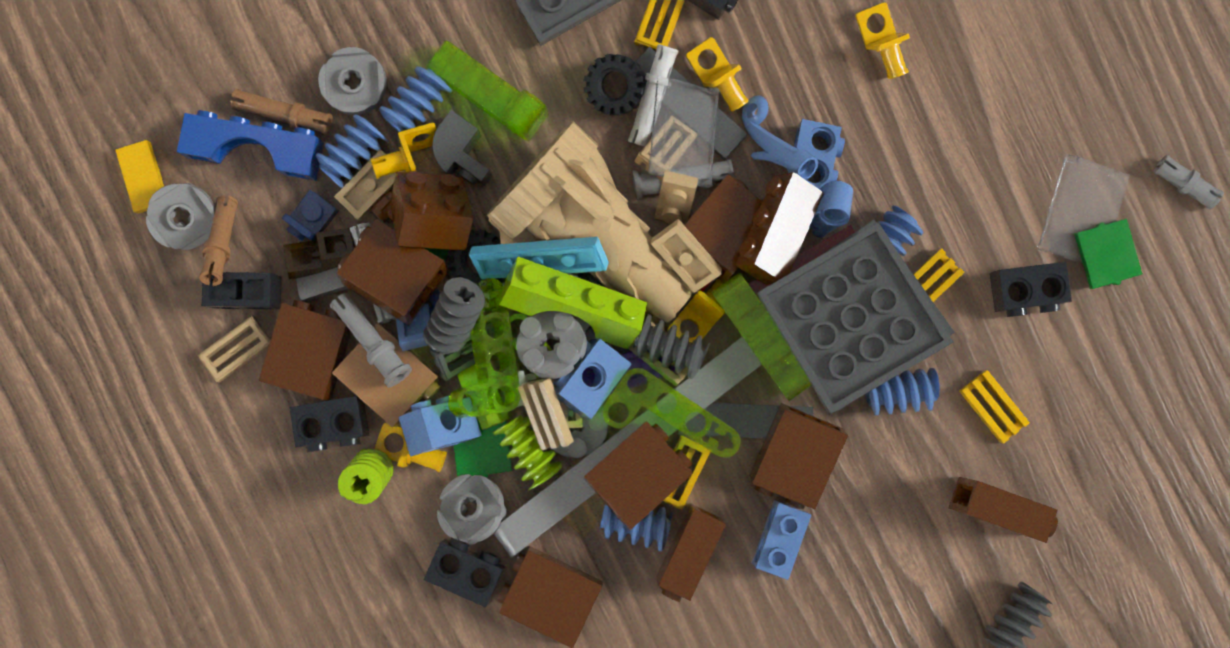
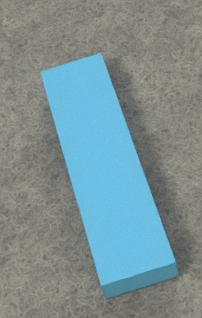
M598 237L472 246L469 252V257L481 279L506 278L517 257L566 274L606 271L609 264Z

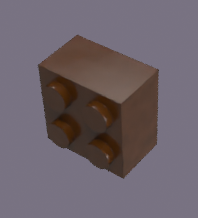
M396 171L390 208L397 245L466 250L473 222V214L463 177H456L451 174L432 175L422 174L417 171Z

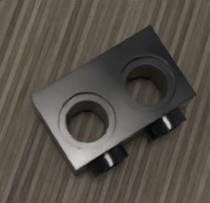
M1066 262L1001 269L989 273L995 312L1006 311L1007 317L1028 315L1027 308L1039 307L1040 313L1061 311L1060 304L1072 302ZM1044 280L1052 285L1053 292L1050 297L1046 296L1042 291ZM1011 284L1015 285L1020 291L1017 301L1009 297L1008 288Z
M223 272L221 284L213 286L214 275H211L210 285L202 283L201 306L212 309L280 310L282 277L273 273Z
M358 396L289 407L295 448L306 446L307 453L326 450L328 442L339 441L340 447L361 444L360 437L369 436L365 403ZM345 413L351 414L354 418V426L348 432L340 426V419ZM313 418L318 420L321 426L320 433L316 437L311 436L307 431V424Z
M452 537L450 541L444 539L439 543L424 580L486 608L492 599L506 566L499 564L501 558L490 552L482 550L481 555L468 550L470 544ZM446 554H453L458 558L459 569L457 571L451 572L444 567L443 558ZM476 568H485L490 573L491 580L489 584L480 585L474 580L473 574Z

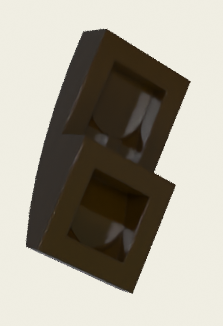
M350 229L316 232V240L283 245L288 279L310 276L338 267L341 259L347 253L351 254L354 250Z

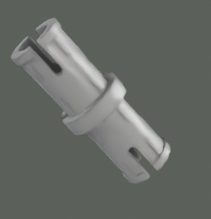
M1165 155L1158 162L1157 166L1159 168L1155 167L1153 173L1176 186L1177 192L1182 195L1188 194L1205 205L1209 210L1220 202L1221 199L1217 197L1221 198L1224 195L1222 190L1217 189L1202 179L1198 171L1195 169L1192 171L1188 170L1168 155Z

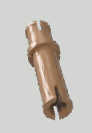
M235 89L232 93V97L244 100V103L230 100L232 110H239L289 124L290 128L303 127L325 135L331 129L330 126L318 123L320 120L332 124L333 117L330 113L310 110L301 103L296 102L292 105L241 91L240 89Z
M225 195L219 196L216 200L209 240L204 244L202 250L204 262L199 279L206 285H210L211 275H214L213 286L222 283L224 265L230 258L231 250L228 246L236 209L238 208V201L232 196L228 197L227 206H224Z

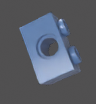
M600 338L591 339L589 342L587 341L586 353L583 359L580 357L578 362L573 365L575 369L569 374L554 380L553 384L556 385L554 388L556 395L562 403L579 416L592 419L631 366V363ZM587 367L591 368L595 374L594 382L590 386H587L582 380V373Z
M450 395L437 399V405H432L430 400L411 405L412 412L399 417L410 457L457 445L482 436L471 398L456 400L455 395Z

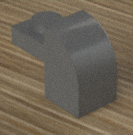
M450 110L437 128L433 138V153L437 163L446 174L453 175L460 168L461 170L458 174L472 185H475L478 181L486 186L492 178L489 169L468 155L481 138L479 130L457 113Z

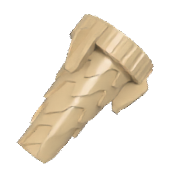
M572 121L536 157L495 203L487 214L489 217L488 221L500 231L501 244L598 237L609 264L606 271L590 273L606 288L647 302L646 312L668 323L676 317V313L689 300L693 291L651 245L652 237L647 233L650 228L629 209L627 205L628 200L617 190L607 165L597 150L599 145Z

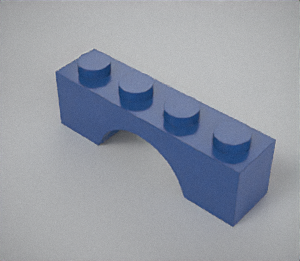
M198 110L197 115L184 113L177 152L186 158L221 164L225 156L236 147L245 144H258L269 150L274 161L275 170L284 176L317 181L318 166L320 164L315 155L317 153L322 154L324 143L317 136H314V131L296 127L294 132L282 130L283 126L271 122H262V126L251 125L250 120L237 116H230L229 121L217 119V114Z

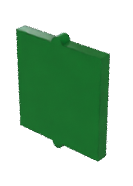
M1127 219L1109 224L1097 223L1095 228L1074 234L1090 289L1109 284L1120 285L1122 280L1143 274Z
M476 415L482 436L454 445L457 477L469 474L471 476L482 475L487 478L489 474L513 471L511 458L507 457V454L510 452V445L500 446L501 441L506 435H494L492 433L505 425L507 421L482 430Z

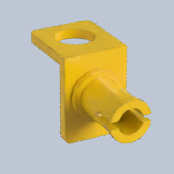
M883 2L857 12L855 17L866 50L880 52L887 72V78L893 79L908 73L909 71L906 68L899 44L909 39L910 36L909 33H896L887 3ZM875 13L881 15L884 19V26L878 33H872L867 28L868 18Z
M713 37L706 39L686 53L687 60L703 86L717 87L731 112L744 106L749 101L734 78L735 74L742 69L739 64H729ZM706 49L711 50L716 57V62L710 69L702 68L698 62L699 54Z
M435 123L398 132L399 151L370 158L376 179L396 173V171H416L410 152L433 146V138L437 130ZM420 134H429L428 138L423 141H412Z
M717 279L706 294L699 290L667 331L673 325H676V336L680 337L682 335L680 330L681 323L689 320L698 327V334L695 337L689 338V342L692 343L698 335L702 336L703 339L725 313L721 306L730 294L735 291L733 284L729 280L723 284Z
M388 423L382 425L374 448L386 453L391 460L398 462V467L404 468L414 462L434 469L437 472L441 471L447 456L446 451L434 450L410 457L402 428L399 426L391 427ZM392 433L399 434L404 441L402 449L396 453L388 451L385 446V439Z

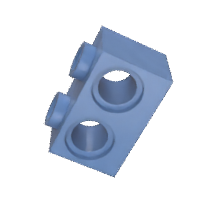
M802 119L797 127L793 147L799 150L804 149L817 158L818 167L816 170L820 173L821 180L818 183L808 182L820 189L828 182L837 181L838 170H833L835 158H840L842 155L845 138L840 137L842 127ZM815 136L824 138L827 143V149L821 151L814 148L811 141L812 138Z
M774 500L752 560L755 568L789 580L811 514Z

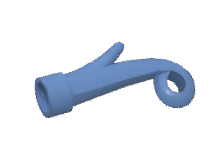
M760 95L748 99L749 101L742 109L743 124L750 137L765 150L753 152L751 154L752 159L781 165L789 173L794 172L805 180L809 179L818 167L817 158L804 149L799 150L762 128L759 124L767 117L768 103Z

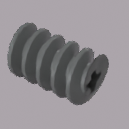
M462 277L452 278L445 283L435 308L431 313V317L427 322V326L423 331V338L426 344L433 350L450 354L463 349L485 305L483 292L475 283Z
M648 314L643 321L642 331L634 342L633 348L637 345V356L641 358L650 351L649 360L652 363H655L662 356V366L664 368H668L675 361V372L679 374L688 367V378L693 379L703 363L710 343L703 348L702 336L700 335L692 343L689 342L688 330H685L680 337H677L676 325H673L665 332L664 320L662 319L653 327L651 326L652 315Z
M1019 582L1018 587L1023 595L1013 592L1010 594L1009 597L1015 606L1003 603L1001 608L1007 616L995 614L993 619L999 627L987 625L985 630L991 638H983L995 648H1028L1022 637L1036 638L1030 627L1032 625L1039 628L1044 627L1038 616L1041 614L1051 617L1052 613L1048 609L1047 604L1052 603L1026 583Z

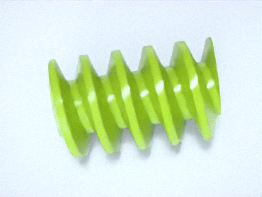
M520 415L492 433L494 435H506L501 441L500 446L512 445L513 448L507 454V457L520 458L514 469L526 468L527 471L521 480L522 482L533 480L534 483L528 489L531 490L557 474L562 468V463H550L556 454L555 451L543 452L540 449L533 428L529 429L531 425L529 417H522Z
M362 449L345 467L338 478L340 495L357 504L372 503L380 496L393 475L391 459L386 453L378 449Z

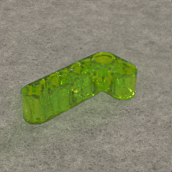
M447 40L442 43L425 66L426 69L429 68L438 75L450 88L528 142H530L549 116L547 106L535 95L525 89H522L521 92Z
M740 272L712 291L718 303L788 401H791L812 386L765 307Z
M487 278L475 283L483 293L489 294V300L485 297V305L471 332L478 384L455 389L448 398L449 410L458 418L509 412L514 410L521 400V395L517 388L520 385L508 308L499 305L504 286L495 278ZM485 310L486 312L492 310V313L484 315L483 311ZM487 321L491 322L495 327L493 338L486 333L485 325ZM492 355L497 356L500 360L498 372L491 367L490 359ZM498 389H501L505 394V402L502 406L498 404L495 398ZM466 393L470 394L473 398V407L470 411L466 410L462 403L463 396Z
M642 368L631 369L623 376L603 408L605 422L614 428L627 426L641 406H643L717 456H733L740 447L739 434L732 427ZM640 374L647 379L648 386L643 393L635 394L629 390L628 380L631 376ZM663 393L671 394L676 400L675 409L670 413H663L657 408L656 400ZM614 403H623L629 410L627 419L621 423H616L610 419L609 409ZM690 413H700L704 418V427L698 432L689 431L685 425L686 417ZM712 421L717 424V427L713 429L714 432L722 436L727 432L731 435L729 437V441L732 443L730 449L723 447L719 451L717 449L718 441L711 436H708L707 442L701 439L709 432Z

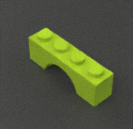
M517 257L506 277L499 305L529 316L545 311L572 314L583 319L593 328L596 339L600 338L604 342L628 349L642 331L647 302Z

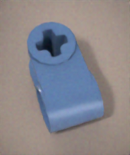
M831 181L819 189L824 193L809 226L814 236L818 238L824 237L832 230L849 222L853 188L845 182Z

